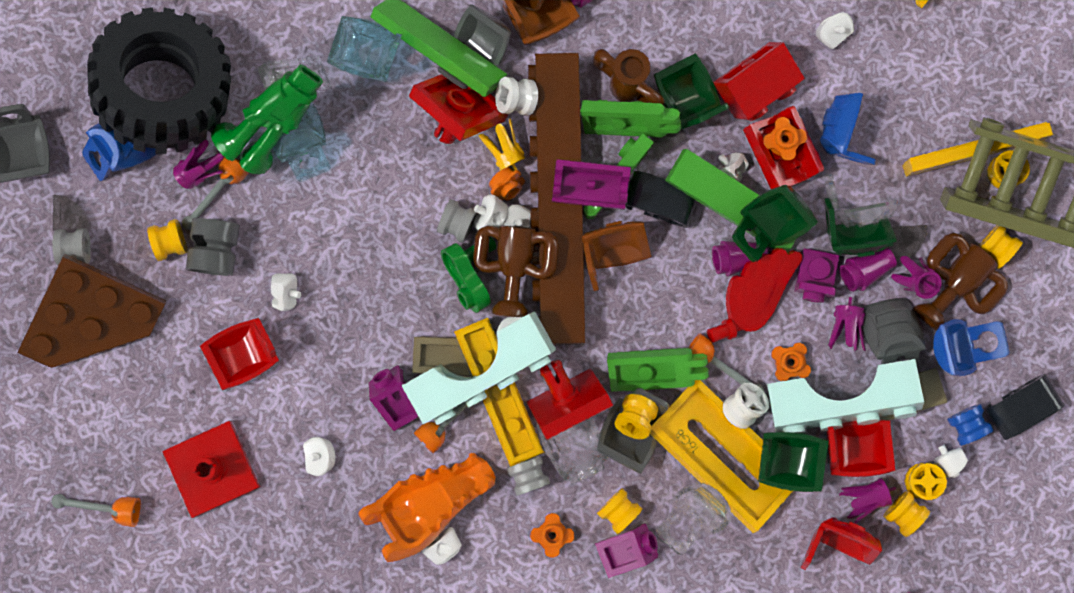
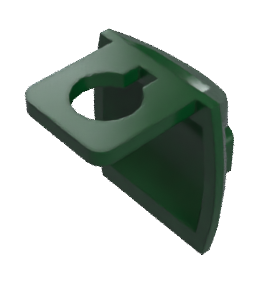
M696 53L653 74L658 91L665 100L664 105L666 108H674L680 112L681 130L704 122L730 108L728 103L720 104L713 81Z
M782 185L759 195L740 211L743 218L732 234V239L751 262H756L761 258L767 246L771 248L797 239L818 222L802 197L792 187ZM746 230L749 232L754 230L756 232V249L749 246L746 242Z
M830 197L824 198L826 231L832 249L838 255L871 256L875 255V252L892 248L897 242L888 217L864 219L835 225L834 208Z
M764 433L758 482L790 491H822L829 441L802 433Z

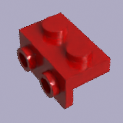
M790 106L777 115L752 123L743 129L770 189L782 185L793 187L824 171L820 155L815 149L795 106ZM781 117L789 119L793 127L803 129L807 134L806 142L798 146L795 151V158L789 161L783 160L781 156L776 155L764 145V137L774 130L775 121ZM783 136L782 140L788 142V137Z

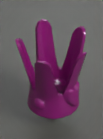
M207 139L201 142L197 148L194 146L187 158L180 160L173 168L174 178L186 189L198 187L206 178L223 173L222 170L205 174L224 159L221 153L200 163L197 162L209 145Z
M901 256V263L912 276L906 277L900 274H892V280L908 287L903 290L915 292L916 296L922 299H930L937 295L942 285L941 278L933 269H929L923 257H920L919 260L924 268L920 267L909 257Z
M849 297L848 305L835 306V324L828 346L832 349L836 340L841 335L845 324L846 345L854 347V351L857 350L859 327L862 348L866 351L862 331L865 318L864 308L852 306V297Z
M879 478L867 485L841 488L843 492L839 493V496L858 497L851 502V507L854 510L847 518L852 519L862 514L854 522L858 523L874 510L892 505L890 492L896 490V487L888 489L884 480Z

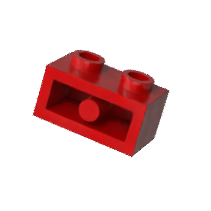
M768 42L715 80L713 84L724 102L728 103L729 110L734 118L754 121L768 112L767 106L777 99L779 101L786 99L797 90L795 86L805 78L784 42Z

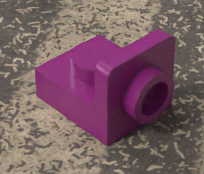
M803 248L801 252L803 258L799 264L794 292L803 293V300L824 303L825 298L830 299L836 293L834 282L839 255Z
M399 365L390 370H381L368 384L370 401L393 431L419 417L402 388V385L406 382L404 381L403 370Z
M646 523L595 543L608 578L646 566L658 558L657 539L649 531Z

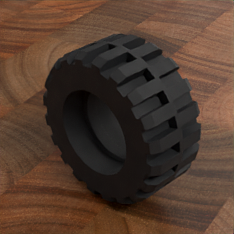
M153 7L142 8L141 14L134 15L133 11L121 15V22L119 24L116 21H111L104 27V36L101 34L96 37L92 44L93 52L89 53L87 62L88 96H90V106L93 114L99 116V124L106 132L114 130L115 140L123 145L130 141L133 143V149L145 152L146 147L156 149L155 154H167V148L174 147L176 152L188 150V143L191 141L198 145L206 140L207 131L211 133L216 125L220 124L221 117L225 116L228 107L231 63L229 56L224 54L225 46L219 37L212 38L213 30L206 23L202 22L198 25L195 23V16L184 12L183 16L175 14V9L164 8L163 12H154ZM148 61H167L183 68L192 77L195 86L178 99L157 102L135 94L126 85L124 78L129 71Z

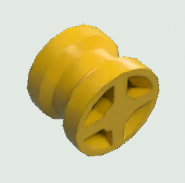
M1007 150L999 154L989 163L987 177L995 188L999 189L1004 177L1000 167H1003L1005 174L1014 150ZM1027 159L1016 187L1028 178L1030 164Z
M177 219L170 220L166 226L158 227L153 225L147 228L149 242L157 261L166 260L168 255L174 253L178 255L187 254V244L182 227Z
M996 225L978 246L992 256L998 264L997 269H1000L1016 254L1023 241L1018 237H1011L1006 232L1005 227Z
M639 394L626 395L622 402L623 412L617 415L615 427L628 437L646 439L652 430L650 422L657 417L659 408L654 401Z
M919 463L908 469L904 482L906 489L915 498L933 500L943 494L946 489L947 479L943 470L937 465Z
M621 488L601 507L597 514L602 519H608L612 523V529L619 534L640 514L643 508L638 503H632L627 498V492Z
M907 490L885 511L883 517L889 522H895L899 526V532L903 536L908 537L925 522L931 511L924 505L919 506L914 501V495Z

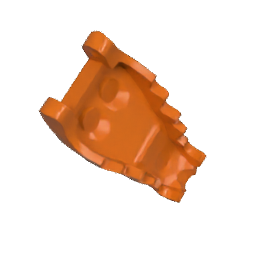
M470 453L464 462L456 463L451 468L445 465H441L435 470L428 468L423 476L412 474L407 480L398 481L379 500L363 507L358 512V515L365 525L382 523L393 542L385 545L381 553L387 562L399 561L419 553L430 545L467 504L495 485L496 477L486 460L475 453Z

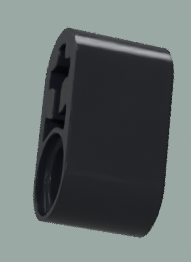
M634 171L627 192L628 197L625 208L632 210L634 207L645 211L644 215L679 227L688 228L697 201L666 182L664 178L641 171Z
M1042 374L1001 397L1003 399L1001 402L993 406L989 404L985 409L1002 438L1008 440L1056 413L1065 405L1047 375Z

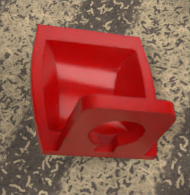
M259 317L224 329L200 345L222 390L246 383L279 362L275 348Z
M880 420L868 425H858L857 421L842 423L843 427L834 430V426L827 428L831 475L868 477L896 471L889 420Z
M832 517L823 521L814 533L800 568L806 570L810 565L819 542L869 565L881 553L882 546L877 537H873L865 531V527L851 521L847 523Z

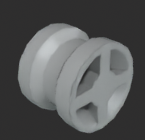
M450 199L439 221L437 232L443 235L447 233L452 234L456 237L457 241L464 243L473 226V220L477 212H474V208L471 207L464 209L459 206L457 201Z
M86 228L77 229L72 233H68L64 229L54 231L52 242L53 256L57 265H59L64 254L89 264L91 259L90 235Z
M541 456L507 468L508 474L514 477L516 482L514 488L516 496L550 484L548 476L544 475L541 469L543 464Z

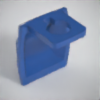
M863 93L834 96V101L830 108L826 109L822 122L824 127L820 143L827 154L861 164L875 165L876 159L847 150L858 117Z
M99 123L86 132L89 139L82 151L83 157L100 181L107 179L110 171L115 172L134 167L157 155L154 148L146 147L145 152L134 150L133 143L130 141L124 145L114 139V130L106 132ZM93 151L100 154L101 167L97 164Z
M960 319L949 320L939 326L933 340L934 354L941 368L947 373L958 377L973 373L977 370L976 363L1007 357L1010 353L1005 328L1000 321L968 327L966 321ZM990 331L996 335L998 345L993 352H986L982 348L975 349L973 341L979 340L983 332Z

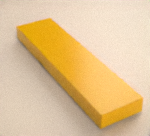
M1047 122L1012 131L1042 141L1053 135L1050 123ZM979 140L912 157L902 165L905 177L969 161L972 159ZM995 140L989 155L1015 149V146Z
M488 318L454 331L472 376L485 373L494 362L497 354L498 340ZM515 382L499 390L497 384L484 390L487 398L482 401L509 466L511 467L544 453Z

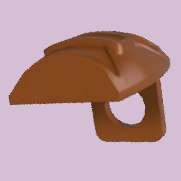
M503 0V8L524 45L550 37L580 18L571 0H545L537 11L527 10L518 5L514 0Z
M622 221L608 223L606 227L586 232L582 236L587 269L593 291L599 290L596 269L624 266L652 257L644 222L622 223Z

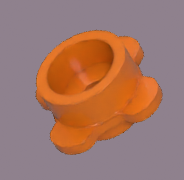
M781 117L775 121L774 130L764 137V145L776 155L781 156L783 160L789 161L795 158V151L798 146L806 142L807 134L803 129L793 127L789 119ZM787 136L788 142H784L782 137Z
M510 167L500 170L489 182V187L492 189L491 194L497 196L502 201L515 198L521 192L522 185L525 183L524 178H520L521 172L519 170L514 171Z
M795 343L793 347L789 348L777 346L772 350L771 357L775 360L777 369L775 377L777 380L782 382L787 381L790 377L799 376L800 378H806L809 376L811 368L806 363L805 354L807 353V348L804 344ZM793 359L794 365H788V360Z
M550 513L546 515L545 522L539 528L532 529L530 537L533 542L539 543L545 549L546 556L554 558L559 555L560 549L566 543H571L574 540V532L571 528H566L560 522V517L557 514ZM550 532H555L556 537L554 539L549 538Z

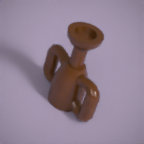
M605 49L595 51L593 63L599 70L611 78L610 90L617 100L621 102H634L638 100L644 103H660L664 106L665 100L663 96L646 84L651 65L648 57L643 52L637 49H628L622 51L615 59Z
M487 225L479 228L474 244L473 260L475 267L486 273L502 271V274L506 276L504 300L496 303L492 309V314L508 317H524L528 315V310L524 304L518 301L520 279L525 274L537 279H547L553 276L557 269L559 249L557 238L553 234L546 231L536 232V229L516 226H500L498 228ZM490 236L498 240V260L488 262ZM544 242L542 268H538L531 264L535 244Z
M952 232L945 235L929 252L926 260L929 269H933L940 278L945 280V289L932 304H917L912 309L922 321L937 331L939 326L945 322L942 313L956 297H963L974 313L984 315L992 311L1006 295L1008 283L1006 278L996 271L998 264L991 255L975 244H968L962 235ZM956 245L960 255L952 263L950 269L941 266L940 262ZM986 280L995 282V285L978 302L974 291L982 286Z

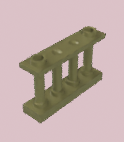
M983 117L982 122L970 119L969 128L974 134L979 135L980 138L962 185L957 186L956 190L944 187L940 201L945 210L1074 248V196L1066 216L1061 217L1060 221L1048 218V214L1045 212L1064 163L1074 164V150L1003 129L1005 124L991 118ZM996 140L1015 146V149L996 196H992L988 200L978 197V192L975 190ZM1032 151L1049 156L1050 159L1032 204L1027 206L1024 211L1012 207L1013 203L1010 200L1028 154Z

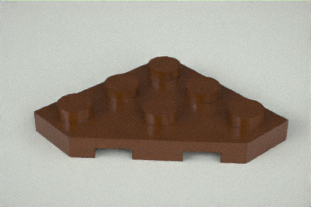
M64 254L17 353L53 368L150 336L167 300Z

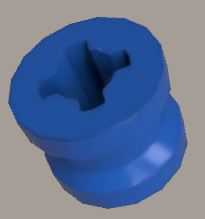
M981 404L971 406L947 418L949 425L955 427L958 432L957 441L960 446L974 442L994 431L992 425L985 422L982 416L984 409Z

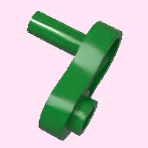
M492 237L489 240L488 253L497 249ZM454 243L441 250L443 264L459 288L457 297L461 305L466 310L471 309L473 312L478 313L489 307L491 301L485 285L471 265L474 261V245L463 250L457 243Z

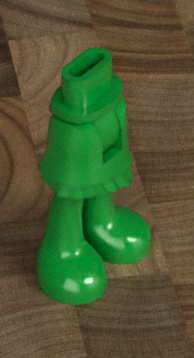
M299 65L293 72L287 71L282 78L273 82L263 93L250 101V105L242 110L245 119L238 126L229 122H222L216 125L211 132V139L215 147L230 161H234L241 153L240 166L244 171L251 174H265L273 164L271 150L284 133L289 134L292 130H296L299 127L300 121L310 104L317 98L316 90L323 84L322 78L304 65ZM261 126L267 128L257 141H253L245 147Z

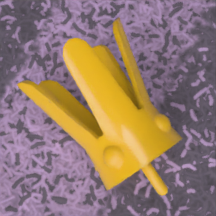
M510 118L509 126L513 143L502 124H497L495 127L503 153L486 135L479 134L478 136L495 157L496 166L500 170L512 166L515 171L518 170L515 164L525 159L520 144L516 142Z

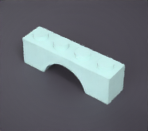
M535 311L497 332V354L494 362L485 373L473 377L460 376L452 373L440 364L402 385L423 425L432 419L438 425L455 416L456 413L453 408L463 402L469 408L487 398L484 390L497 384L499 390L519 380L516 373L527 366L531 372H534L551 362L548 355L554 352L556 348Z
M915 359L878 365L876 376L870 387L861 395L849 400L837 401L827 399L816 393L809 386L805 378L767 384L775 432L805 434V429L820 427L821 431H827V428L830 426H834V430L843 427L842 423L857 421L858 425H868L879 422V417L893 414L895 419L910 418L916 416L917 410H922L924 404Z

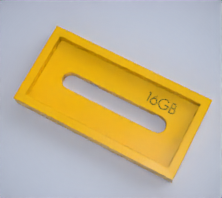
M695 380V384L687 387L668 407V410L651 425L650 435L752 533H755L793 491L772 487L760 482L757 490L750 489L688 429L689 420L700 422L703 425L702 427L758 480L763 440L750 427L740 429L732 425L724 415V402L701 380Z

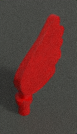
M775 248L770 254L764 253L756 262H746L741 274L733 276L727 287L726 310L728 319L723 320L721 325L707 329L709 340L712 343L725 338L731 340L737 337V332L739 331L751 332L762 328L774 313L788 281L802 261V254L795 250L787 252L783 248Z

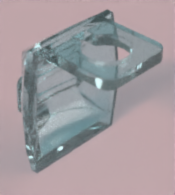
M342 16L327 63L352 75L386 82L402 34L396 33L394 35L386 28L367 20Z
M313 103L310 104L307 112L302 117L299 127L296 130H292L289 134L284 133L273 147L281 163L288 161L299 182L325 173L331 168L322 149V146L326 145L324 125ZM309 153L310 157H315L319 160L318 164L311 169L299 167L303 161L301 156Z

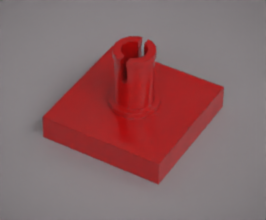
M442 74L413 85L409 97L439 122L435 128L434 135L438 138L441 132H443L439 141L445 144L454 143L456 138L459 141H463L505 122L508 114L498 111L495 97L491 94L483 97L470 87L462 89Z
M560 360L550 362L556 376H553L547 364L540 369V374L544 377L549 390L526 402L546 440L613 406L608 393L591 368L571 379L568 378L563 368V363Z
M227 421L162 451L191 518H195L260 488L231 421Z

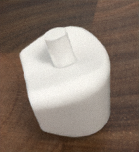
M844 12L830 16L820 23L816 30V37L822 44L830 49H834L854 32L853 20L849 14Z
M732 153L727 157L724 154L718 157L721 162L718 169L739 182L742 179L741 173H744L749 166L743 153Z
M486 195L482 200L481 206L476 205L474 207V212H477L473 220L474 227L479 230V228L487 225L498 228L503 226L508 214L507 204L495 195Z
M511 205L508 207L507 218L503 226L529 228L531 211L522 205Z
M274 274L272 276L271 294L275 297L272 300V307L280 311H289L295 307L296 298L299 299L301 297V292L297 291L296 275Z
M312 437L304 442L306 472L313 476L325 475L335 464V450L332 443L321 437Z
M945 444L938 447L942 455L934 459L935 465L943 470L947 478L958 477L968 461L963 450L957 448L948 451Z
M448 527L441 536L438 535L430 545L424 548L422 553L436 565H441L453 558L460 551L462 544L454 528Z

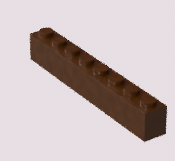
M579 53L535 54V65H528V79L534 80L538 88V102L534 112L529 115V122H536L537 136H530V158L537 157V171L530 172L531 193H538V207H531V228L553 234L557 238L559 249L557 269L553 276L547 279L532 280L533 301H540V316L538 318L554 345H585L582 205L552 202L556 159L581 162ZM544 242L535 244L532 264L539 265V268H542Z

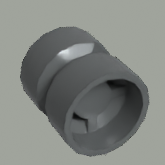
M193 218L189 239L194 242V247L188 249L185 269L197 273L233 276L236 256L231 252V248L237 246L240 225L215 219Z

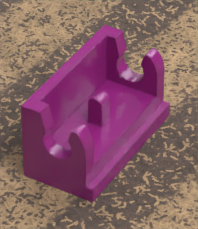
M556 159L552 202L625 210L631 167Z

